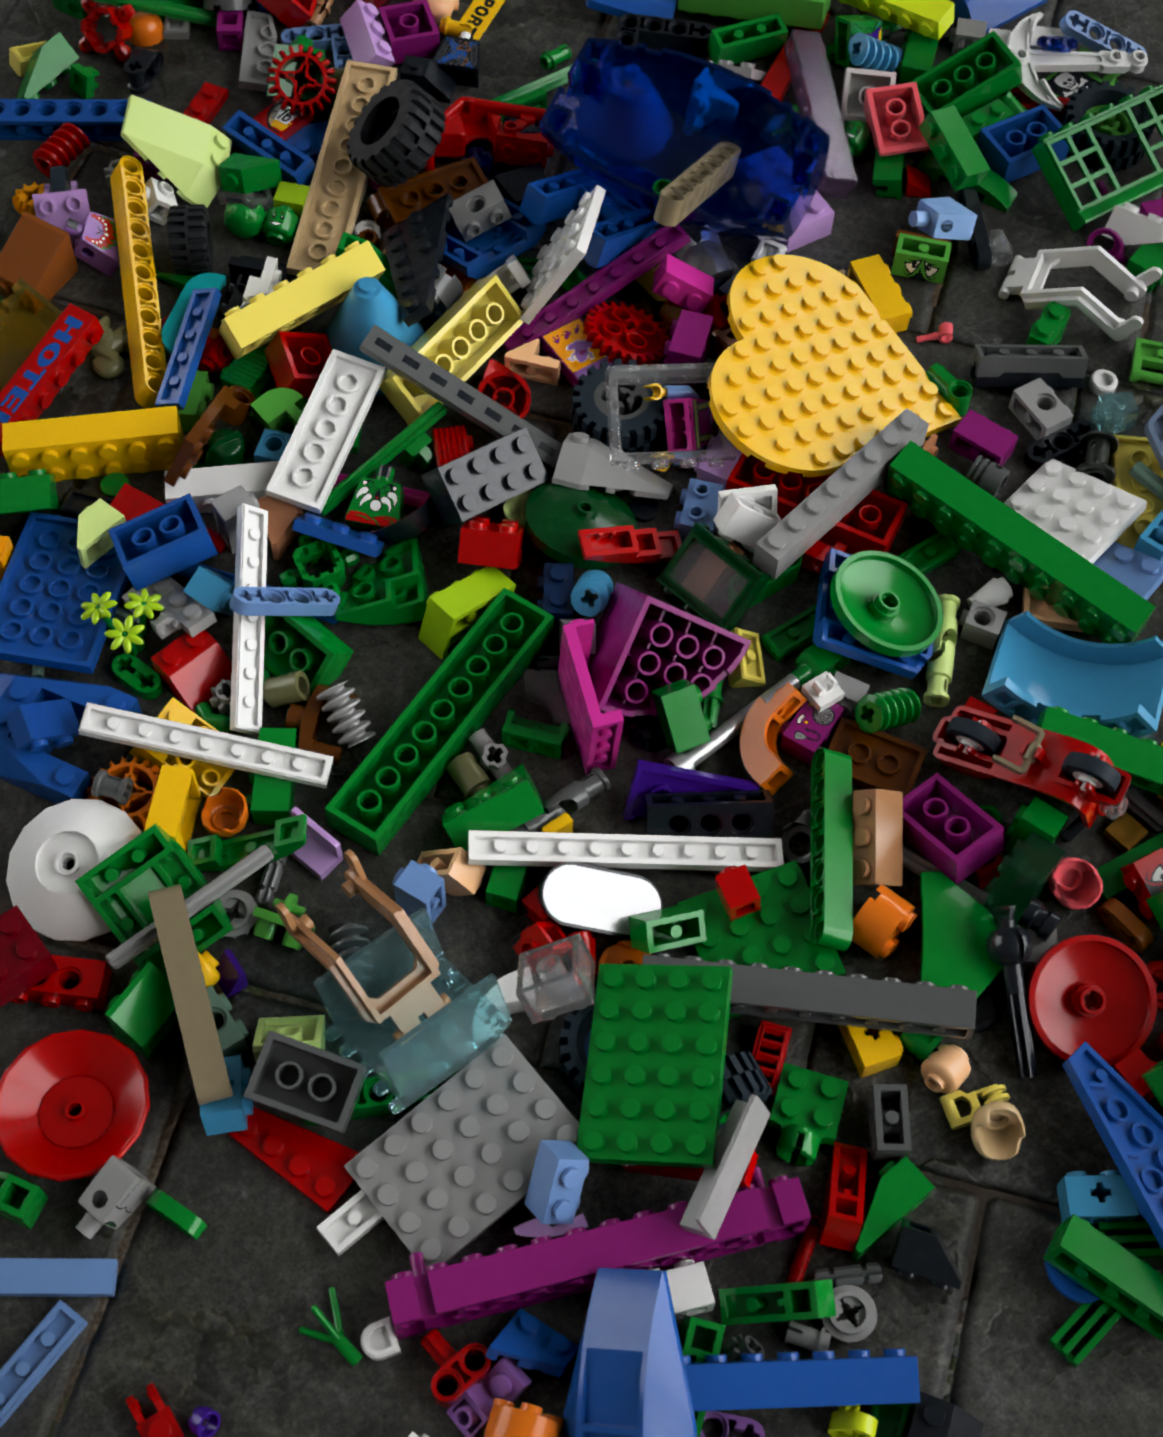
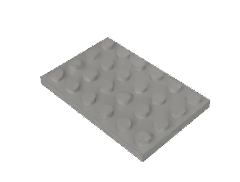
M504 1034L345 1164L344 1167L411 1254L415 1252L423 1253L427 1268L429 1265L439 1262L448 1263L524 1199L527 1194L540 1140H568L577 1146L579 1122L506 1034Z

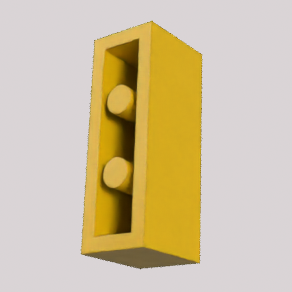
M879 254L850 261L847 278L859 285L860 289L877 308L881 320H886L895 333L906 331L909 320L912 317V308L904 300L899 284L894 282L889 266L886 263L884 264Z

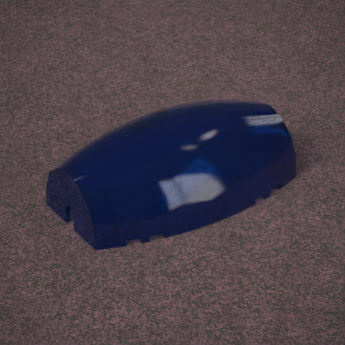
M587 38L568 72L569 87L566 95L564 88L559 87L539 122L541 135L599 184L653 214L655 213L660 196L653 193L654 182L659 179H668L672 182L719 142L733 143L741 148L733 177L683 219L680 224L720 235L756 240L787 241L793 235L810 206L823 174L831 136L808 116L803 118L795 112L793 105L789 102H781L772 96V91L723 66L664 47L662 51L649 49L647 44L639 42L637 46L622 44V40Z

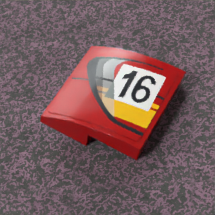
M283 100L279 103L271 104L252 118L283 140L288 139L314 120V117L309 113V109H304L305 117H300V109H296L294 116L290 115L291 106L282 111L280 107Z

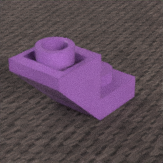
M504 1356L481 1382L465 1391L446 1413L465 1437H476L487 1426L494 1398H501L514 1403L532 1381L517 1366L513 1358Z

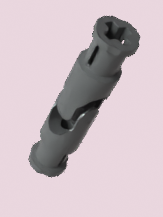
M595 766L591 769L589 775L580 781L574 780L544 800L542 804L545 813L510 831L541 832L543 826L563 813L567 812L570 816L588 805L590 799L598 793L610 790L611 785L608 778L599 767ZM564 801V804L561 808L558 803Z

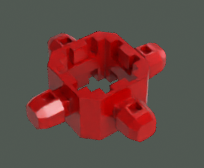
M81 0V6L85 13H89V15L81 21V31L84 37L78 43L80 50L83 53L95 50L102 54L115 51L114 54L119 61L126 62L132 54L128 44L125 45V42L133 34V27L129 23L136 14L131 4L123 5L120 8L110 4L99 6V2ZM104 15H109L112 25L118 27L116 30L118 35L110 43H105L102 33L96 31L98 28L96 23Z

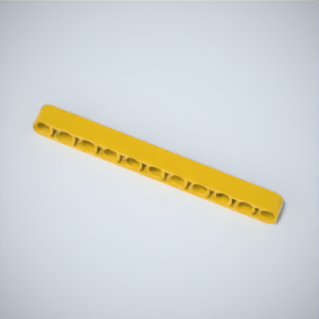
M125 155L113 170L110 182L134 397L140 406L147 409L156 407L155 402L167 366L164 344L161 337L162 324L143 167L138 159Z

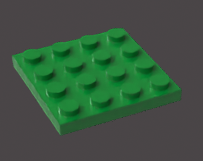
M797 860L751 876L761 898L760 910L730 921L716 889L678 902V905L687 904L704 911L707 941L693 944L698 957L702 958L703 961L717 962L721 959L734 961L737 965L749 966L752 963H762L774 969L790 966L797 967L802 972L815 973L818 970H827L838 976H846V971L836 949L813 944L810 940V890ZM729 1013V1020L743 1014Z

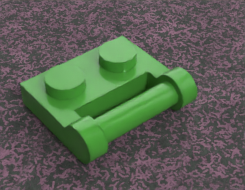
M1136 338L1129 382L1137 383L1138 381L1163 385V374L1141 370V367L1163 371V342Z

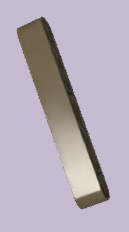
M719 142L660 192L653 217L654 220L664 226L674 227L733 177L741 148L730 142Z
M181 884L148 892V897L198 1104L201 1106L233 1097Z

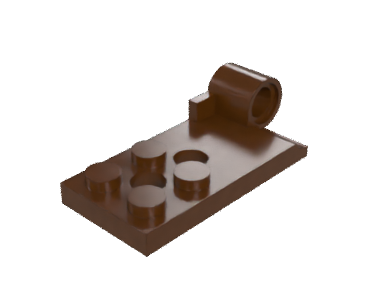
M473 156L418 174L414 178H409L403 185H397V187H378L377 192L368 198L366 205L375 223L382 229H388L390 226L397 225L407 219L412 212L420 211L448 192L453 200H456L489 181ZM461 183L464 186L456 187L454 185ZM434 191H437V192L440 193V194H438V195H432V194H430V193H431V192H434Z
M226 385L223 386L183 440L164 482L174 487L180 477L184 480L187 478L193 465L195 466L204 452L202 448L210 440L219 418L235 426H240L245 422L251 410L250 404L255 401L254 395L248 389L237 385L230 388Z

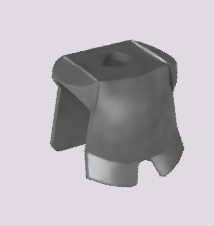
M701 231V241L699 243L694 242L690 237L691 242L674 254L677 259L713 277V295L718 294V289L736 274L739 269L727 257L721 245L719 235L712 231Z

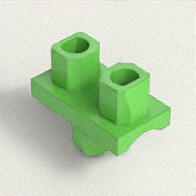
M290 893L285 901L275 898L273 902V907L282 902L290 913L302 916L306 912L305 907L297 905L298 895ZM255 906L252 915L256 916L257 920L253 935L272 941L278 924L282 926L284 924L279 914ZM286 930L281 944L300 951L302 945L288 934Z

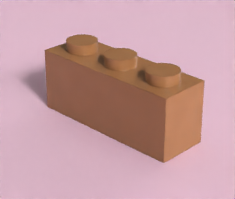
M876 788L853 791V886L878 888L883 884L886 887H903V792Z

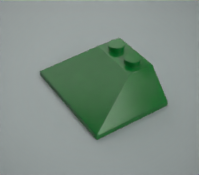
M156 823L75 880L76 884L121 944L154 922L148 892L181 884L185 900L208 884L181 845ZM219 898L189 919L199 953L233 930V926ZM159 941L133 958L140 969H143L150 962L167 977Z

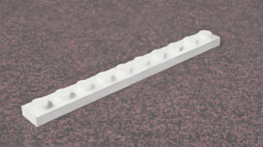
M469 830L467 835L468 865L555 867L566 862H578L602 868L721 871L729 866L739 867L745 864L748 872H764L784 864L781 838Z

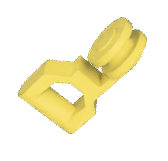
M993 1084L970 1093L958 1090L940 1097L939 1100L951 1129L957 1130L971 1125L975 1111L981 1107L978 1096H981L982 1099H987L984 1104H988L992 1101L1007 1102L1010 1099L1009 1093H1004L1007 1090L1005 1084ZM963 1100L969 1103L972 1110L971 1114L961 1118L955 1102Z

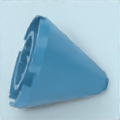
M363 277L355 282L322 334L327 335L332 349L385 367L358 350L374 324L409 347L425 331L419 322L408 327L402 319L398 300L377 279ZM379 388L375 397L386 395Z

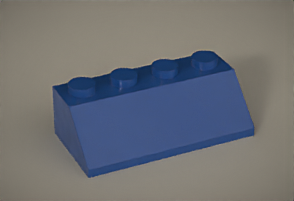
M1048 0L949 1L954 2V21L957 22L958 17L987 22L986 34H988L989 29H997L1046 3Z

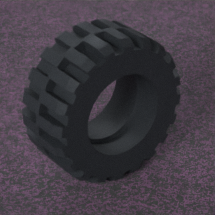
M399 80L390 82L389 86L385 85L380 89L379 93L374 94L370 98L369 103L361 109L362 112L359 117H356L355 125L349 133L350 140L347 141V152L352 164L380 186L397 187V185H403L409 178H414L417 172L427 165L428 159L436 152L435 148L440 144L441 134L445 129L443 108L438 101L413 81Z

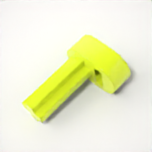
M861 1405L839 1406L838 1411L831 1413L828 1434L832 1437H875L878 1420L869 1414L859 1412Z

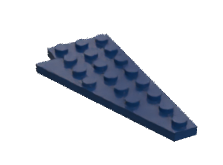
M1085 1041L1062 1064V1067L1138 1204L1141 1216L1146 1219L1163 1250V1117Z

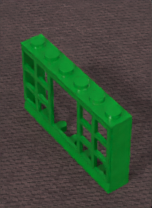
M1163 84L1155 88L1153 85L1142 89L1136 97L1130 94L1121 99L1119 105L1108 104L1099 110V114L1094 116L1093 112L1080 118L1078 120L1079 123L1075 125L1073 122H1069L1059 128V132L1056 134L1050 131L1039 137V143L1031 149L1073 232L1079 230L1092 220L1094 222L1113 211L1115 205L1124 206L1125 202H1136L1147 194L1155 193L1163 188V168L1160 167L1153 154V151L1163 147V141L1150 147L1142 132L1143 129L1154 124L1163 140ZM1144 103L1151 120L1139 125L1130 108ZM1124 111L1155 172L1120 187L1090 127ZM1084 130L1092 147L1079 153L1071 136ZM1065 139L1073 156L1060 162L1051 145ZM1095 152L1103 169L1090 175L1082 158ZM1076 161L1084 178L1071 184L1063 167ZM1107 174L1115 191L1101 196L1093 180ZM1087 183L1095 200L1082 206L1074 189Z

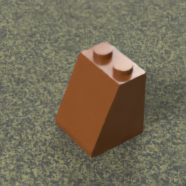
M25 211L0 253V294L3 296L8 295L17 300L21 305L29 306L39 312L79 271L69 233Z

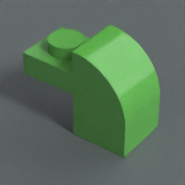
M275 388L264 393L251 403L250 406L254 416L266 429L276 431L289 422L296 427L306 404L304 397L299 392L289 388Z

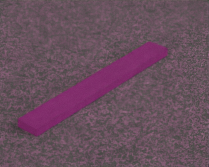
M679 224L674 227L663 226L545 306L529 325L523 322L502 344V347L508 352L535 339H540V344L543 343L541 336L581 317L590 309H593L595 304H600L662 262L667 254L672 255L691 242L690 236Z

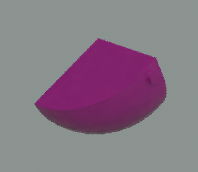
M617 582L596 631V654H590L588 670L600 710L610 712L621 709L623 716L631 717L643 715L658 716L651 691L681 679H686L697 685L704 698L717 688L716 685L727 674H731L735 670L752 641Z

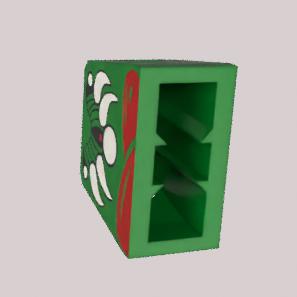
M379 465L376 479L367 477L360 479L345 516V521L349 527L375 531L404 518L405 491L401 484L393 482L395 468Z

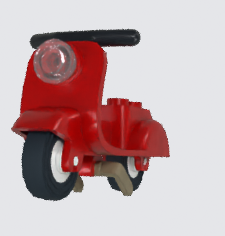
M958 706L954 709L951 717H943L933 733V741L937 743L933 750V755L948 767L970 777L984 780L997 778L1057 798L1077 810L1079 816L1061 834L1060 838L1065 843L1071 842L1085 827L1090 829L1097 815H1106L1107 818L1115 820L1127 810L1128 799L1125 797V793L1131 783V775L1122 769L1114 767L1112 760L1106 753L1084 741L1042 729L1017 715H1013L1012 719H1008L967 706Z

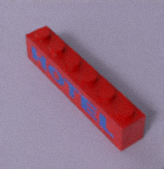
M69 303L0 392V457L3 459L5 457L2 452V423L37 420L42 412L52 404L53 398L68 383L75 369L84 362L88 352L101 340L104 330L96 316Z

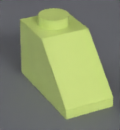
M101 498L92 505L87 506L78 515L77 550L81 565L85 569L114 547L108 530L126 522L125 516Z

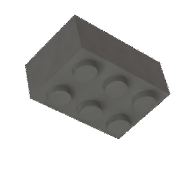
M269 1030L243 1097L345 1134L369 1068L367 1065Z

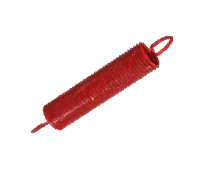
M812 1216V1217H811V1219H812L813 1217H816V1218H818V1219L820 1220V1222H821V1219H820L818 1216ZM810 1225L806 1226L785 1283L801 1282L803 1280L817 1243L820 1229Z

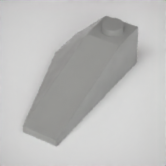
M583 432L569 433L564 440L551 482L589 491V486L605 488V493L615 494V491L629 490V493L633 496L668 500L673 490V484L601 441L590 438L588 434Z

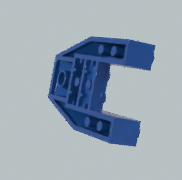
M644 168L576 169L528 183L519 212L526 216L531 223L541 225L568 216L572 209L577 211L580 207L578 204L586 191L591 193L596 185L605 189L606 193L597 218L600 222L595 224L587 253L583 258L587 265L599 268L609 264L625 253L658 225L653 218L658 203L653 196V184L659 179Z
M0 672V779L55 804L70 799L88 798L86 787L92 786L89 773L51 756L50 753L54 749L55 744L49 745L46 749L38 752H30L29 748L16 749V744L13 743L14 738L11 737L12 732L9 731L5 715L20 704L61 700L63 698L70 699L76 717L81 720L87 702L143 714L138 699L110 686L67 679Z

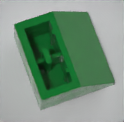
M275 44L273 58L282 61L279 51H284L286 56L290 55L288 47L292 46L294 53L299 52L298 45ZM303 46V52L307 53L309 47ZM313 48V56L319 51L323 53L320 60L322 62L325 59V50ZM303 61L289 64L284 71H297ZM311 64L310 77L321 83V72L315 65ZM305 70L303 76L301 75L295 79L298 83V92L300 87L308 84L305 79ZM280 78L281 89L292 99L293 85ZM269 84L268 89L275 86V84ZM267 91V97L274 98L278 94H269ZM306 91L300 102L313 99L319 94V91Z
M150 962L143 969H138L132 975L129 986L121 995H116L110 1001L105 1013L117 1038L147 1059L178 1023L169 980Z

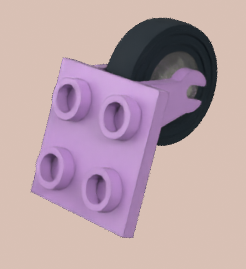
M65 166L51 167V183L44 184V193L32 195L36 217L63 230L68 218L82 223L88 212H90L87 189H78L77 181L69 180ZM69 236L71 244L74 245L76 239Z

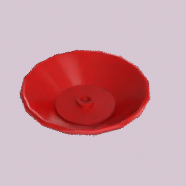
M85 1029L52 1033L25 1048L3 1072L0 1080V1145L6 1157L29 1175L58 1182L92 1177L100 1172L112 1155L121 1159L140 1137L150 1109L148 1076L135 1052L112 1035ZM74 1108H82L81 1112L78 1115H71V1111Z

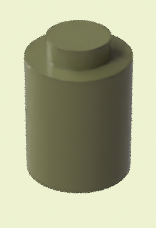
M303 671L267 678L263 685V700L272 708L306 701L311 694L309 680Z
M471 752L458 755L446 768L466 799L492 783Z

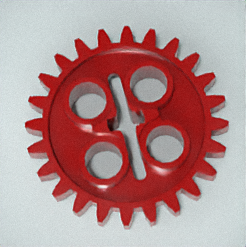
M611 301L609 305L605 302H602L600 306L595 304L593 310H589L583 323V327H585L583 334L587 335L585 340L593 342L591 349H599V356L607 355L608 362H612L614 359H622V364H629V359L637 361V367L641 368L645 363L651 369L653 365L658 366L660 361L664 360L663 351L666 340H669V337L665 335L667 330L659 328L661 322L652 321L653 315H644V309L636 311L633 304L628 308L624 302H621L620 306H617L614 301Z

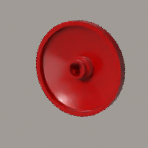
M1078 935L1055 943L1038 958L1027 980L1025 990L1030 1026L1040 1043L1050 1053L1063 1061H1066L1086 1041L1110 1066L1114 1065L1136 1049L1141 1048L1154 1026L1157 1013V993L1149 969L1131 948L1110 937Z

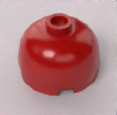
M507 370L495 371L487 375L479 384L478 391L522 419L529 412L531 390L527 382L517 373Z

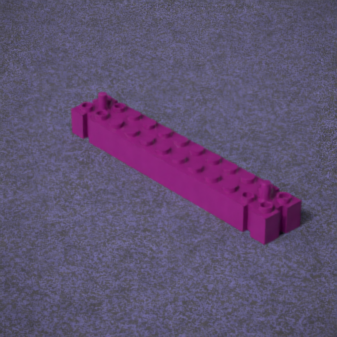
M756 1166L750 1188L738 1187L715 1240L685 1231L679 1225L688 1206L687 1201H679L670 1204L667 1207L668 1210L654 1213V1210L649 1209L634 1214V1219L620 1222L619 1218L608 1219L601 1222L598 1228L587 1231L585 1227L573 1228L566 1231L565 1236L552 1239L551 1236H541L531 1240V1245L517 1248L516 1244L502 1246L496 1250V1254L484 1257L481 1253L470 1254L461 1259L462 1262L449 1266L447 1262H439L426 1268L423 1253H412L409 1255L412 1271L396 1273L391 1276L392 1280L385 1282L397 1340L425 1334V1331L436 1328L440 1330L593 1290L598 1268L641 1270L660 1268V1270L667 1271L674 1269L673 1265L683 1260L693 1259L694 1263L761 1247L765 1243L773 1241L777 1243L803 1236L806 1230L805 1226L809 1224L811 1215L799 1177L788 1179L787 1175L778 1176L768 1181L769 1187H766L761 1169Z

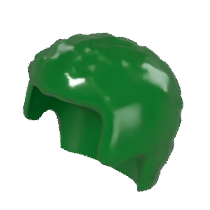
M229 202L224 211V223L230 233L241 239L258 236L262 232V226L267 214L266 210L264 212L263 206L258 204L255 209H250L241 204L230 205L231 202Z

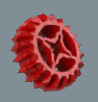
M302 44L298 45L299 52L294 53L293 47L289 46L290 55L286 56L284 51H279L282 61L273 58L272 63L277 68L268 67V73L274 75V77H268L266 81L268 84H275V86L268 89L269 94L278 93L273 98V102L276 104L283 100L280 107L282 111L291 106L290 115L294 116L296 109H300V117H305L304 109H309L310 115L314 116L313 107L317 106L318 110L322 112L324 107L321 101L326 104L331 103L330 98L326 94L335 95V90L328 87V85L336 84L335 78H328L335 73L334 68L325 69L330 64V60L327 58L321 62L320 60L323 56L321 51L313 56L312 46H309L307 53L303 52ZM303 61L297 71H284L289 64ZM311 64L315 65L321 72L323 84L310 77ZM305 70V79L308 84L300 87L298 92V83L295 79L301 75L303 76ZM280 78L293 85L292 99L281 89ZM306 91H319V94L313 99L300 102Z

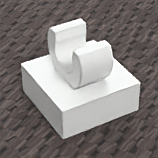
M827 671L803 684L801 688L803 695L818 713L841 701L845 695V692L838 685V681Z

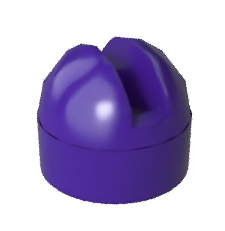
M199 1406L193 1410L194 1413L191 1418H188V1428L197 1437H212L220 1426V1414L210 1407Z

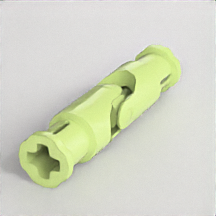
M950 594L938 595L943 609V625L940 634L933 642V655L927 661L925 673L927 690L923 696V702L930 707H945L949 704L950 699L948 685L952 682L955 646L958 633L956 615L961 602L957 596Z

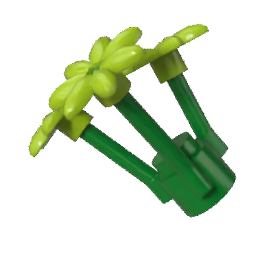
M145 588L142 589L140 596L136 593H128L131 601L126 602L124 608L135 609L133 612L134 618L140 616L139 625L133 626L132 615L125 619L124 624L117 618L110 619L111 613L108 609L118 604L115 600H109L111 592H105L101 597L97 593H92V603L83 602L80 605L82 609L86 610L81 615V620L91 617L92 624L95 625L102 618L110 629L104 632V635L114 638L110 649L115 650L121 646L125 653L137 656L145 648L144 636L148 633L146 628L147 617L149 619L154 618L153 610H164L163 605L156 603L161 599V595L153 594L149 596Z

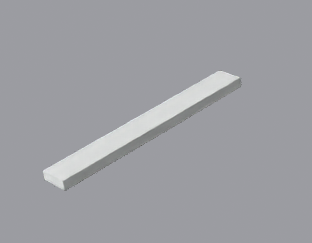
M244 503L237 507L234 589L237 587H266L268 511ZM234 612L230 730L253 736L259 735V728L262 727L265 616H245Z
M88 702L78 729L79 735L324 789L327 787L333 764V756Z

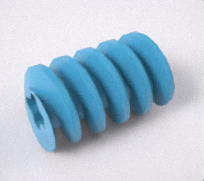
M860 32L850 39L848 45L851 63L862 69L894 72L898 61L900 62L902 58V49L900 47Z
M593 569L584 572L579 577L571 593V604L580 615L587 617L596 616L606 608L613 592V582L610 576L604 571Z

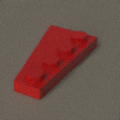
M253 1107V1115L247 1116L248 1130L225 1133L328 1215H330L356 1183L344 1165L360 1152L256 1107Z

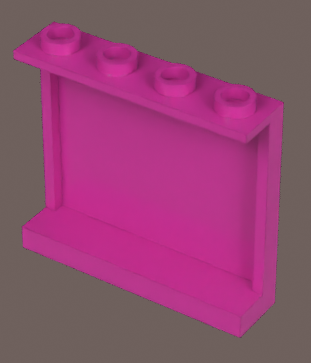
M575 619L567 625H563L557 678L585 774L588 775L595 766L599 767L602 771L616 767L624 718L621 709L605 713L600 711L588 670L595 622L594 619Z

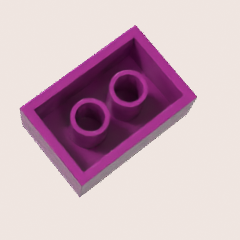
M938 773L903 797V839L955 884L958 885L1004 850V827Z

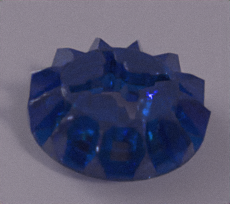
M1044 35L1037 39V45L1041 46V49L1045 51L1071 52L1072 49H1077L1078 41L1069 37Z

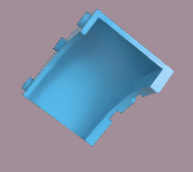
M1027 610L1004 621L981 696L1011 718L1015 714L1037 725L1040 714L1047 706H1059L1067 709L1069 714L1077 717H1090L1105 727L1121 728L1133 737H1142L1157 732L1163 708V642L1156 635L1129 643L1109 644L1085 641L1052 629L1035 618Z

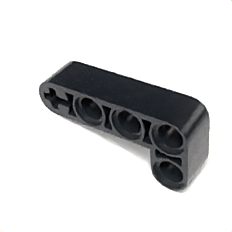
M624 14L618 22L614 57L619 64L628 63L636 60L638 50L705 58L709 56L707 47L713 27L700 22L639 14Z

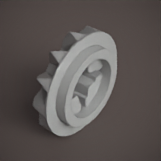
M236 889L229 890L219 899L226 913H232L239 907L238 913L242 918H234L231 922L233 930L224 936L236 939L237 936L248 935L250 929L255 925L257 917L252 914L255 906L258 907V905L247 892Z
M854 1285L835 1287L833 1292L836 1316L822 1318L824 1328L836 1340H841L848 1344L863 1341L872 1333L877 1323V1308L873 1299L866 1291ZM842 1304L848 1310L861 1308L854 1316L855 1324H851L848 1319L837 1321L843 1312Z

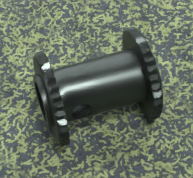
M1102 430L1085 433L1079 439V447L1086 453V459L1084 463L1077 467L1076 472H1084L1110 484L1115 479L1116 474L1115 469L1108 465L1109 455L1117 451L1119 441L1113 434Z

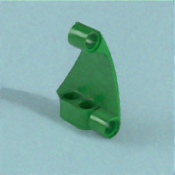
M941 871L921 872L920 981L932 982L935 986L939 987L963 985L968 987L969 990H976L978 998L1002 970V966H998L990 960L986 950V940L989 933L997 929L995 919L984 906ZM903 1032L899 1038L902 1046L923 1062L944 1037Z

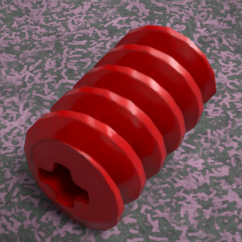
M63 123L59 129L53 132V135L46 139V142H43L39 148L33 151V161L38 170L50 178L51 167L70 166V161L76 160L77 154H82L83 148L86 149L90 146V141L80 128L71 123Z

